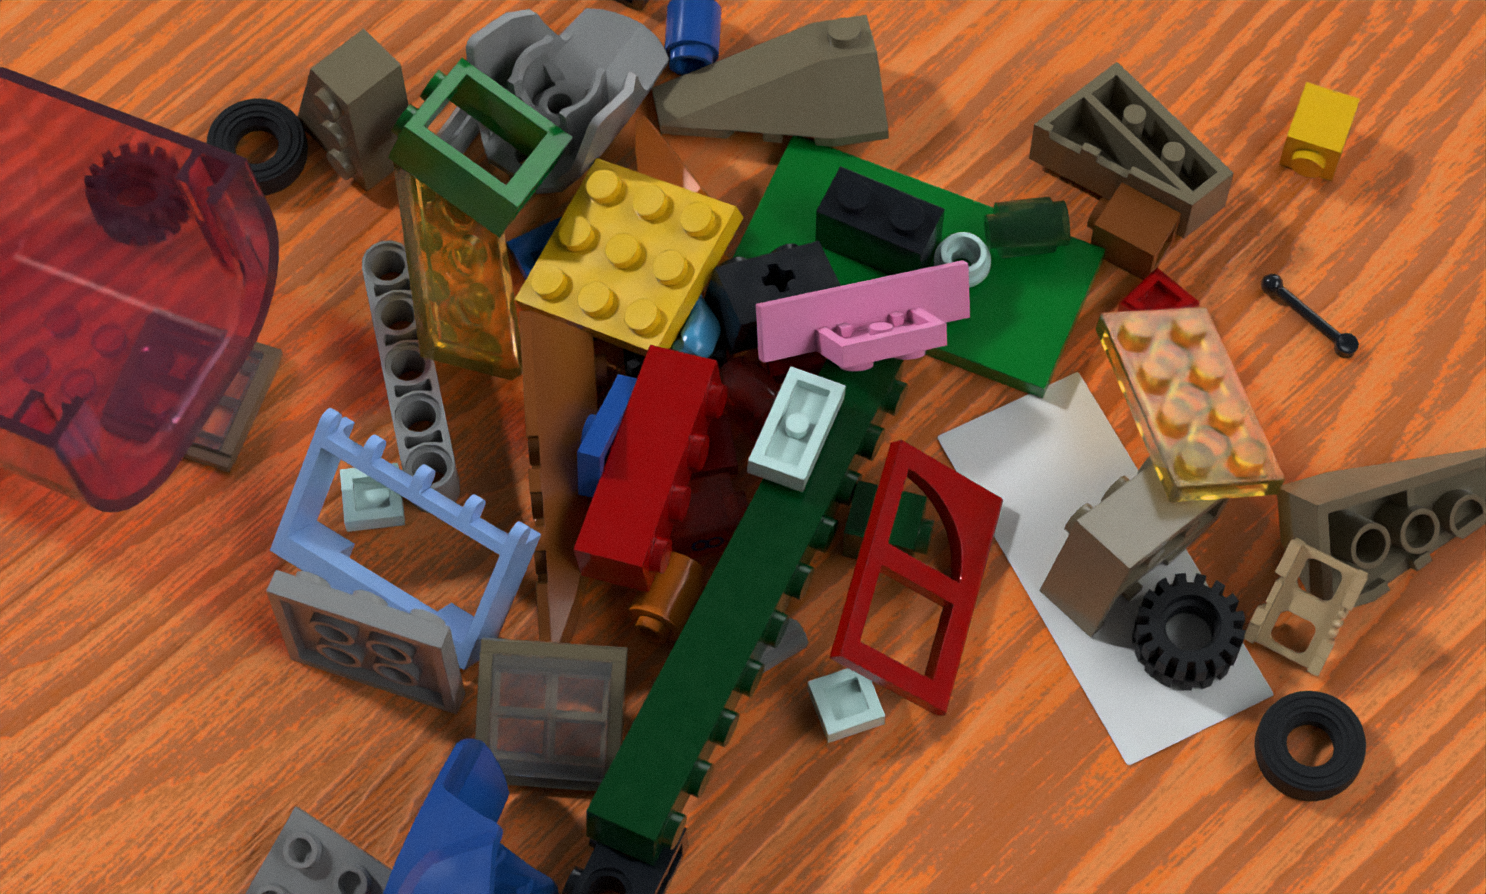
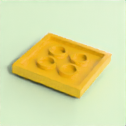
M596 158L514 300L524 311H533L591 332L593 337L645 357L650 345L670 349L744 217L737 206Z

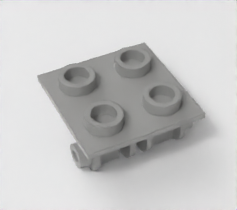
M297 806L292 811L246 894H383L392 869Z

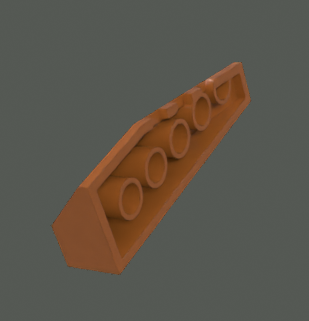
M519 311L526 438L528 439L530 466H532V469H528L533 520H535V526L532 529L541 534L534 551L536 574H538L536 598L539 641L571 643L589 577L581 575L573 549L592 501L590 497L578 495L577 451L581 445L582 431L587 417L590 414L597 415L601 407L598 406L597 389L608 388L606 354L595 355L593 333L533 311ZM543 676L544 683H546L547 676Z

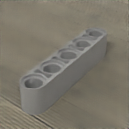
M381 241L373 244L365 252L362 258V271L402 470L413 477L417 469L422 464H426L436 472L444 474L440 481L431 484V488L456 502L460 494V482L413 258L409 249L402 243ZM389 272L401 274L393 280L384 281L379 279ZM399 321L412 323L409 327L402 330L389 329L391 325ZM408 371L423 373L417 379L411 381L398 379L403 373ZM419 421L434 423L428 430L423 432L408 430L409 427ZM412 503L419 510L429 513L421 507L417 506L416 504Z

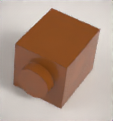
M1121 182L1110 200L1102 197L1094 207L1087 223V227L1093 230L1090 244L1106 249L1104 260L1144 280L1160 265L1173 245L1181 213Z

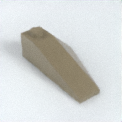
M867 15L810 23L652 88L661 134L726 139L735 131L763 133L764 142L782 143L784 135L815 137V145L830 147L889 138L877 50Z
M1486 448L1326 472L1277 486L1281 543L1286 551L1292 539L1295 540L1297 537L1305 541V544L1357 570L1360 569L1368 573L1367 577L1369 578L1354 607L1373 602L1390 591L1388 583L1410 568L1418 571L1432 561L1430 554L1454 537L1464 539L1486 524ZM1309 559L1299 576L1308 593L1325 601L1331 600L1334 597L1342 581L1340 571L1317 559Z

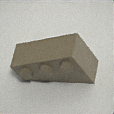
M363 28L313 66L307 79L298 119L302 123L304 130L327 152V159L334 170L345 180L353 177L366 191L370 190L399 167L387 157L398 139L391 130L400 115L409 106L401 64Z
M1118 62L1114 63L1034 124L1029 159L1108 200L1112 198L1121 182L1181 213L1176 235L1182 238H1186L1226 205L1234 173Z
M1186 438L1167 453L1162 449L1156 450L1142 464L1134 478L1130 480L1126 476L1120 477L1106 491L1098 505L1093 507L1086 503L1071 516L1064 528L1069 535L1039 591L1091 638L1104 626V619L1115 599L1120 594L1130 602L1143 588L1138 580L1161 562L1168 566L1219 518L1238 484Z

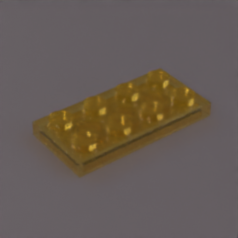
M393 162L420 357L508 380L515 379L522 374L521 336L505 234L503 233L499 238Z
M1207 308L1101 313L1095 328L1169 502L1278 495L1285 481L1284 475Z

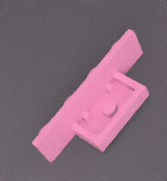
M961 260L756 304L759 360L765 363L817 351L843 370L863 371L872 368L875 361L893 357L902 360L917 359L925 355V350L947 346L946 323L970 317L968 263Z

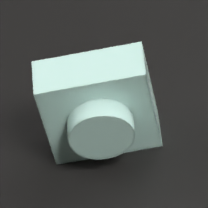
M391 463L392 465L399 468L398 463ZM356 468L340 469L344 524L347 532L405 525L403 496Z
M846 668L808 681L807 690L828 743L885 724V713L873 683L864 676Z

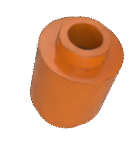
M672 552L666 571L663 574L656 573L649 593L638 590L628 611L629 618L635 623V632L644 639L657 644H666L668 639L677 640L705 588L702 582L706 573L705 569L690 557Z

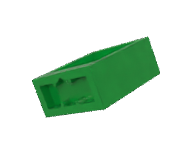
M461 58L447 75L441 70L434 74L420 95V98L425 102L419 109L410 104L400 115L391 130L398 139L387 158L500 238L554 169L573 137L468 61ZM449 101L528 157L506 185L427 129Z

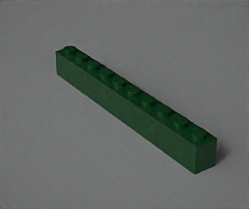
M893 357L875 361L874 366L867 370L846 371L839 368L837 364L828 358L826 359L818 376L845 385V396L804 491L801 492L764 478L761 481L586 810V837L652 866L655 865L663 847L670 850L674 849L686 824L687 815L683 814L682 811L690 795L700 798L711 777L713 764L708 762L714 748L717 744L726 747L739 720V713L734 710L742 694L752 697L763 675L765 664L759 661L767 646L776 649L780 644L790 619V615L786 614L785 611L792 597L798 600L804 597L813 577L814 567L809 564L816 550L823 553L828 550L838 527V520L833 517L840 504L848 507L851 505L858 480L861 481L862 474L857 471L863 459L866 458L873 461L882 444L885 428L880 426L887 413L896 416L903 404L908 390V384L901 381L904 360Z

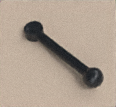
M1270 273L1263 277L1261 288L1265 294L1277 295L1335 343L1334 350L1338 356L1342 358L1354 356L1359 345L1358 339L1354 335L1339 333L1283 286V280L1279 275Z

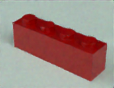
M654 345L649 346L573 549L582 576L649 593L656 573L663 574L666 571L672 553V539H669L675 520L680 522L684 520L689 508L691 488L688 487V483L693 469L701 470L708 455L709 436L706 433L712 418L720 419L726 405L728 388L727 385L721 383L717 360Z

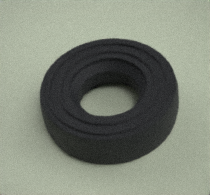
M256 98L237 102L226 108L216 117L208 131L206 151L213 173L225 187L241 195L267 196L285 189L299 177L306 164L308 142L304 127L292 110L279 102ZM254 131L268 132L276 137L279 142L275 155L268 161L259 164L247 163L236 154V147L240 139Z
M1300 691L1284 696L1265 712L1256 731L1254 747L1258 766L1264 777L1274 788L1298 800L1319 801L1336 796L1348 788L1356 779L1364 763L1366 739L1361 722L1344 702L1323 692ZM1303 725L1321 728L1332 740V758L1327 763L1316 767L1300 764L1288 751L1287 737L1289 733Z

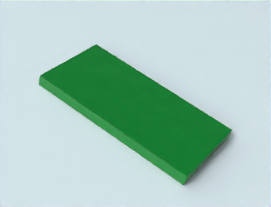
M792 136L733 258L745 257L750 259L769 254L785 244L793 243L800 246L815 242L816 211L840 166L944 208L942 241L958 232H968L976 235L985 243L990 251L991 266L987 277L981 283L969 287L970 317L947 322V346L925 350V355L1022 392L1043 398L1102 265L1106 249L829 146H817L815 141L802 136ZM823 248L841 286L890 276ZM933 257V259H932V261H931L929 267H933V266H934V257ZM959 258L953 261L956 262L964 260L968 263V267L972 266L971 262L967 259Z

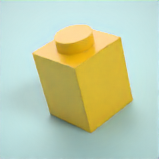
M1306 82L1286 137L1279 165L1292 168L1296 173L1305 177H1320L1332 181L1360 99Z

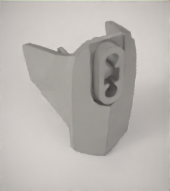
M585 8L560 35H557L550 29L540 16L530 9L504 13L473 34L466 44V59L470 64L573 137L554 169L537 189L536 194L563 192L592 166L595 159L605 152L626 125L669 63L664 46L651 30L630 17L603 9ZM477 121L489 164L491 163L507 173L511 179L522 166L520 163L528 157Z

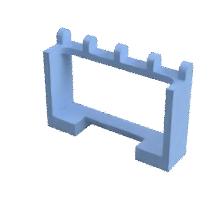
M328 408L318 422L270 551L302 571L313 573L325 579L331 588L353 594L355 590L368 591L384 599L388 607L410 613L412 609H422L439 616L444 620L446 626L450 627L459 667L463 670L467 669L479 661L482 637L498 638L541 534L521 521H518L509 533L500 530L480 517L486 503L484 499L476 494H472L462 507L431 488L436 474L434 469L426 464H422L412 477L381 458L386 446V440L373 434L367 440L364 447L349 439L355 422L347 417L342 418L341 413ZM340 460L345 461L500 555L475 616H472L453 603L448 604L439 611L432 609L352 560L350 555L355 543L317 521Z

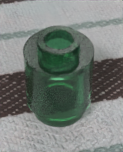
M1046 196L995 202L993 214L985 215L984 217L988 249L997 248L1001 259L1055 253L1057 247L1068 246L1070 243V222L1064 200L1052 202L1051 198Z

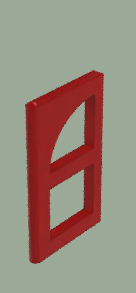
M903 440L891 442L829 658L935 715L945 716L1003 499ZM906 477L924 492L942 520L951 552L950 578L888 543ZM879 573L888 576L943 607L924 675L860 641Z

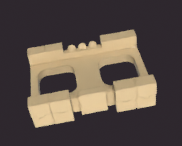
M1296 537L1295 540L1292 539L1275 571V573L1281 576L1275 581L1265 601L1267 604H1259L1245 631L1244 639L1251 643L1255 641L1308 668L1307 672L1318 677L1335 645L1334 638L1338 635L1339 628L1344 624V619L1349 614V610L1352 611L1369 577H1367L1368 573L1360 569L1357 570L1305 544V541ZM1309 559H1317L1340 571L1342 581L1331 600H1322L1298 586V578ZM1284 611H1289L1315 626V634L1307 650L1303 653H1297L1277 643L1271 636L1272 629L1279 615Z

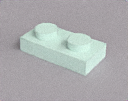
M790 366L748 459L747 473L803 492L844 400L846 386Z

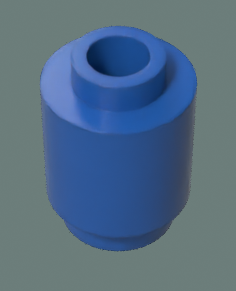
M671 0L668 3L664 48L669 58V68L674 73L683 76L718 60L722 9L715 0Z

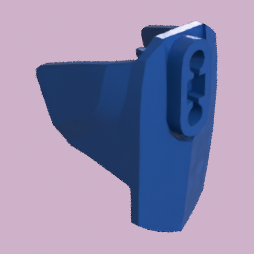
M467 738L456 743L414 820L396 859L383 894H559L557 884L550 877L530 866L500 843L503 829L497 822L510 793L500 764L483 741Z

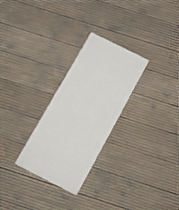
M1076 372L1048 385L1043 398L1028 394L937 437L958 473L1003 499L994 537L1127 765L1130 766L1274 695L1244 643L1241 645L1234 665L1230 666L1228 674L1221 680L1214 677L1212 685L1201 689L1198 681L1194 682L1192 690H1181V681L1173 679L1171 687L1161 684L1163 674L1157 671L1151 677L1144 670L1147 661L1143 659L1138 662L1134 653L1137 643H1132V632L1139 606H1141L1145 594L1149 589L1154 592L1157 582L1165 577L1169 584H1172L1175 574L1186 573L1187 582H1194L1196 573L1201 574L1186 549L1168 566L1161 562L1138 580L1143 588L1130 602L1120 594L1106 615L1104 626L1091 638L1039 591L1069 535L1064 528L1071 516L1086 503L1093 507L1098 505L1106 491L1120 477L1126 476L1131 480L1138 473L1137 467L1080 373ZM1180 613L1170 618L1166 623L1168 638L1175 646L1181 649L1198 650L1205 647L1211 640V631L1208 624L1197 615Z

